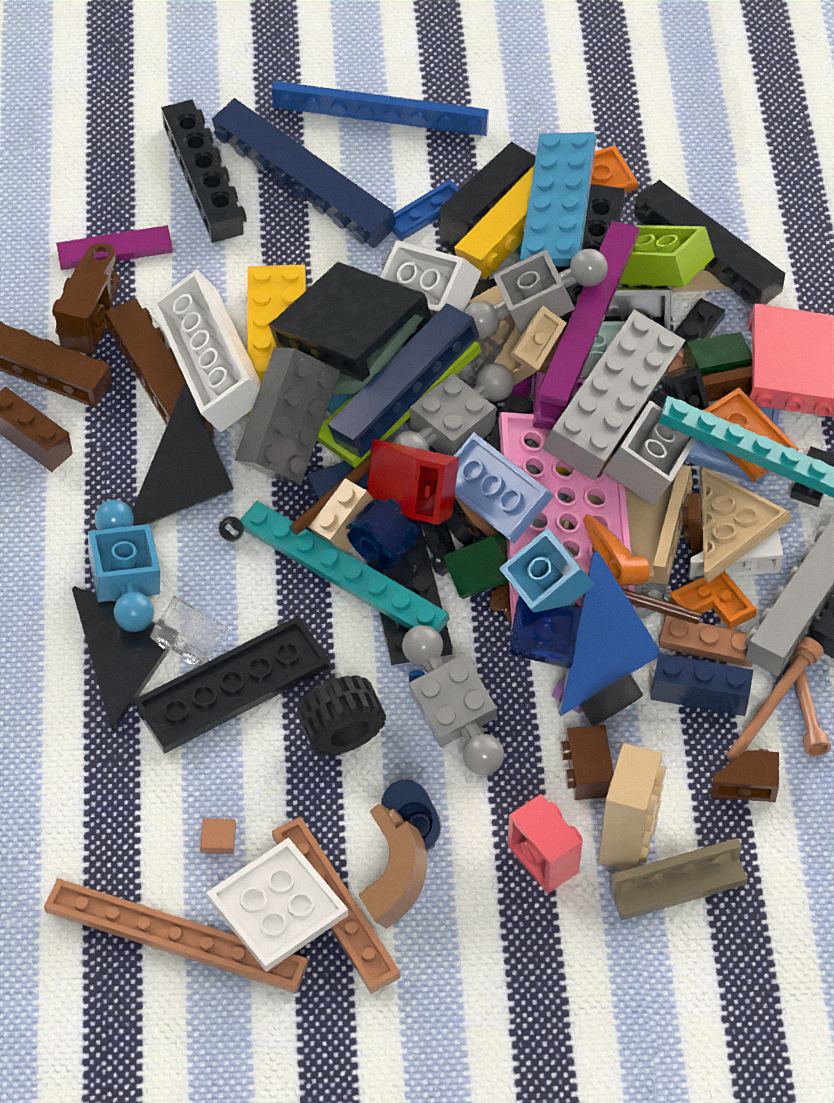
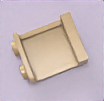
M541 306L522 335L517 325L514 326L493 363L506 366L511 371L514 377V385L539 370L565 327L566 322L546 307Z

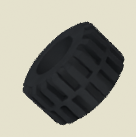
M358 675L335 678L319 685L316 689L309 692L307 697L302 699L299 703L300 706L297 708V717L312 750L321 755L342 754L366 744L380 732L379 730L385 725L384 721L386 720V714L371 682L367 678H361Z

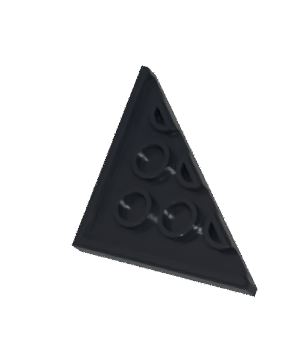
M188 384L182 387L133 506V526L154 523L229 493L234 489Z
M74 586L72 588L73 597L109 725L115 731L133 705V700L138 698L177 641V632L153 621L142 631H126L115 620V604L109 601L98 602L96 595Z

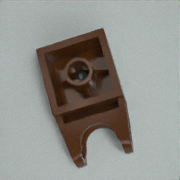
M96 243L87 249L71 278L66 279L63 294L60 299L55 300L52 308L60 346L67 349H75L80 353L92 356L107 328L105 311L113 308V300L120 284L118 274L112 271L116 259L115 250L107 243ZM100 251L109 253L108 257L102 260L95 259L93 256Z

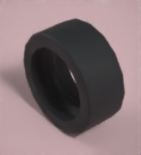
M628 674L580 704V707L591 725L595 726L640 699L643 693L632 675Z

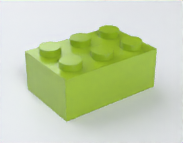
M635 225L640 227V235L619 284H627L628 286L650 285L651 287L674 286L675 288L687 286L690 280L702 271L715 257L706 227Z

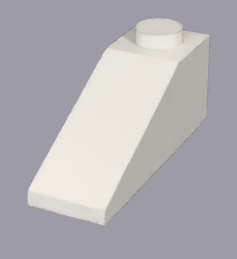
M778 530L728 567L725 572L729 577L780 572L784 555ZM703 551L690 558L689 580L704 577Z

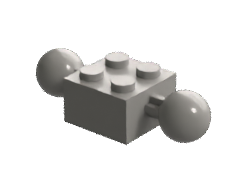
M547 249L493 275L504 298L503 301L494 305L485 301H477L470 304L464 312L474 318L480 336L478 339H486L494 335L499 328L500 320L509 315H512L522 335L541 306L546 307L558 317L575 310L566 288L575 283L584 287H593L600 284L608 272L606 258L595 249H583L573 256L569 269L558 273Z
M488 364L479 371L476 377V387L473 389L452 373L410 407V429L412 431L400 433L392 443L429 451V446H432L441 454L454 456L473 432L483 439L495 427L496 407L489 401L504 400L513 390L514 377L511 371L502 364Z
M427 625L411 628L403 639V653L411 663L423 666L427 674L409 682L410 694L440 748L463 737L466 742L463 749V760L467 768L478 775H490L496 772L504 760L503 746L494 736L483 734L480 727L496 719L497 710L468 656L465 653L444 664L440 658L443 651V640L438 631Z

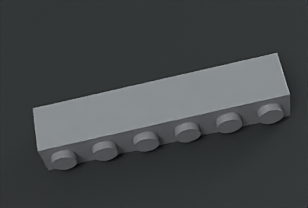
M834 517L827 527L823 525L820 527L814 539L816 543L813 547L807 546L801 558L802 564L800 567H793L787 579L788 585L785 588L781 586L773 599V607L771 609L766 607L759 620L760 626L757 630L752 628L745 640L744 645L748 647L745 660L777 676H780L795 653L796 646L809 632L812 621L817 615H820L829 597L834 593Z

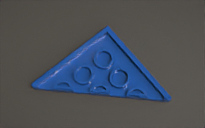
M598 551L594 552L590 557L591 563L588 576L595 585L582 596V605L573 638L570 663L567 667L563 686L561 706H559L558 710L560 717L607 686L658 658V653L662 654Z

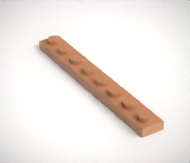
M57 878L44 905L45 913L297 994L308 966V958L292 954L265 972L236 935Z

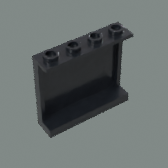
M337 262L269 324L276 347L295 348L339 370L340 373L363 382L370 376L366 360L415 314L430 319L431 313L428 300L422 292L359 270L354 266Z

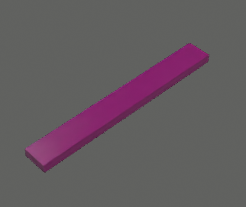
M615 221L611 222L599 250L606 258L608 264L607 275L600 284L593 287H583L575 310H573L539 389V401L567 408L640 235V227Z

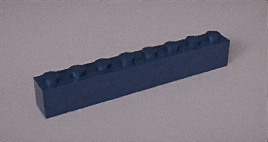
M233 98L212 118L215 129L214 134L223 144L227 142L238 155L252 160L260 171L270 173L278 184L288 186L299 199H306L318 213L322 215L325 213L332 218L339 228H346L350 231L358 242L366 243L374 249L393 231L396 220L392 209L236 98Z

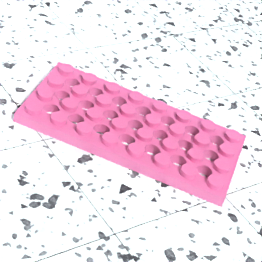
M501 412L498 418L501 454L555 495L536 517L544 523V527L537 528L531 524L515 544L506 538L508 560L548 527L565 547H570L576 552L577 556L574 558L588 574L591 563L590 557L593 554L592 549L594 547L583 522L586 514H590L613 532L631 552L625 486L612 479L603 469L599 474L600 477L594 481L543 450L542 448L551 430L534 428V414ZM533 439L539 447L531 448L525 444L524 440ZM534 465L541 473L532 474L526 469V466ZM556 468H566L570 472V476L558 474ZM558 494H568L572 498V502H562L558 498ZM587 496H597L602 501V504L595 505L591 503ZM560 521H570L575 529L567 530L563 528ZM509 582L513 635L574 638L580 612H572L567 606L533 612ZM634 585L620 586L623 589L635 592ZM582 596L575 601V603H577L580 606V608L582 605Z

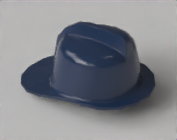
M402 779L393 782L385 790L381 798V804L389 810L394 808L404 822L407 821L417 828L424 840L426 851L435 847V842L441 834L442 824L428 793L422 785L413 780Z

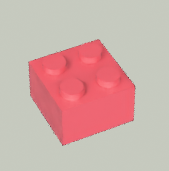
M540 794L509 815L507 846L547 894L579 873L582 836L574 826L571 825L569 827L562 819L561 811L555 803L548 802Z

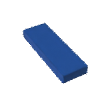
M449 179L394 213L396 225L393 227L392 233L403 241L440 218V207L460 188Z

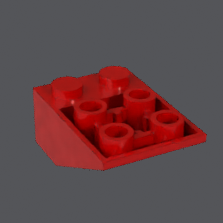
M373 439L367 492L379 505L408 518L438 525L452 517L459 457Z

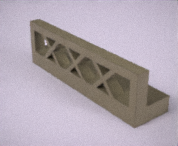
M739 838L613 873L610 893L621 921L746 885L748 878L739 859L742 848Z

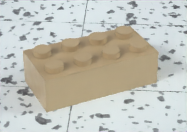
M627 743L622 744L606 798L598 864L627 870L638 867L640 862H647L651 847V837L655 834L659 819L660 799L667 768L661 766L663 753Z

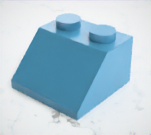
M548 527L499 568L533 612L571 605L595 585L564 544Z

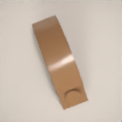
M379 803L369 811L388 842L389 861L381 877L358 895L372 919L387 929L410 910L420 895L427 873V851L419 830L409 822H404L394 808L389 810Z

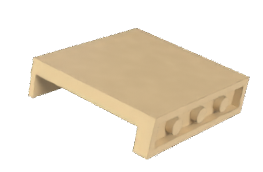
M682 465L672 483L654 506L646 500L639 498L636 493L625 486L631 553L634 557L643 556L647 560L650 570L647 582L668 584L683 527L682 506H687V494L691 493L693 487L691 466ZM568 495L567 503H571L572 498ZM587 496L591 503L595 505L602 504V501L597 496ZM561 520L560 524L563 528L567 530L575 529L570 521ZM566 547L573 557L577 556L572 548Z

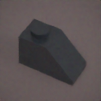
M684 366L667 372L663 377L664 391L667 394H672L673 398L682 400L700 410L710 406L700 368Z

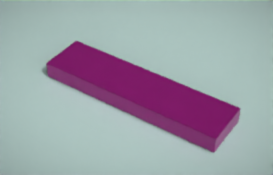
M168 225L56 243L61 270L76 268L87 249L96 243L111 245L115 250V262L173 253ZM100 251L95 253L93 257L102 260L107 258L109 253Z

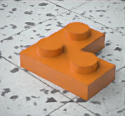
M725 571L709 583L702 577L669 594L672 604L701 612V614L713 609L729 629L756 617L757 609Z

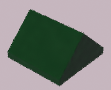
M500 532L443 555L459 597L462 599L509 582L499 569L508 561L506 537Z

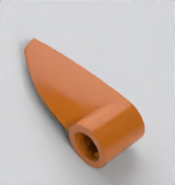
M586 514L583 522L594 550L600 553L620 586L646 583L650 572L647 560L643 556L634 557L613 532L590 514Z

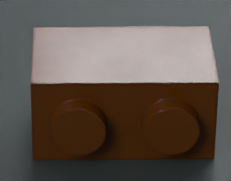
M595 725L567 728L566 741H561L562 760H568L569 769L565 770L567 789L573 788L575 801L606 798L614 774L606 726Z

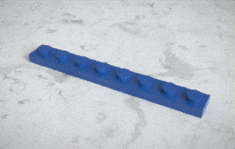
M274 81L272 86L273 108L487 136L489 109Z

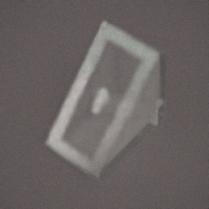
M479 337L476 340L480 344L482 352L456 375L472 389L476 387V377L479 371L484 366L492 364L503 350L500 344L489 337Z

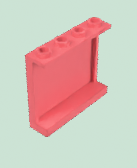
M755 303L748 320V331H752V390L749 398L762 408H775L790 412L815 414L822 417H834V315Z

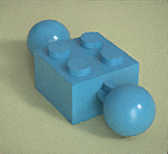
M108 500L102 503L95 513L94 520L98 530L88 531V556L98 602L117 600L114 606V617L117 624L126 631L139 632L147 628L154 617V607L147 596L160 595V567L150 524L133 526L134 515L126 503L120 500Z

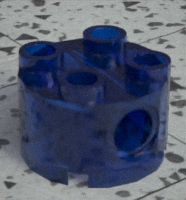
M388 498L386 501L373 499L346 525V529L350 530L347 538L353 548L367 562H370L372 559L379 562L375 567L382 570L392 568L413 547L416 539L421 534L419 528L412 522H409L401 513V506L392 498Z

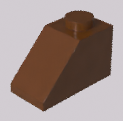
M766 749L746 750L713 776L710 798L776 802L779 789V752H770Z

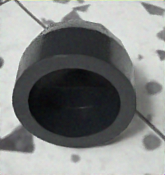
M233 516L226 517L219 524V533L224 540L235 542L243 536L244 526L238 518ZM229 524L238 532V535H232L225 527Z

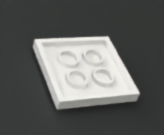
M289 838L206 892L209 902L265 972L349 916L347 907Z

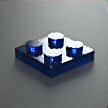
M519 595L516 601L508 655L571 669L574 662L581 608L567 605L533 612Z

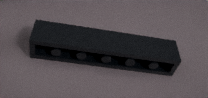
M660 179L636 196L634 216L642 224L706 227L715 257L703 270L708 271L719 279L724 286L731 288L739 294L745 302L751 303L753 306L755 303L766 305L783 291L786 274L784 271Z

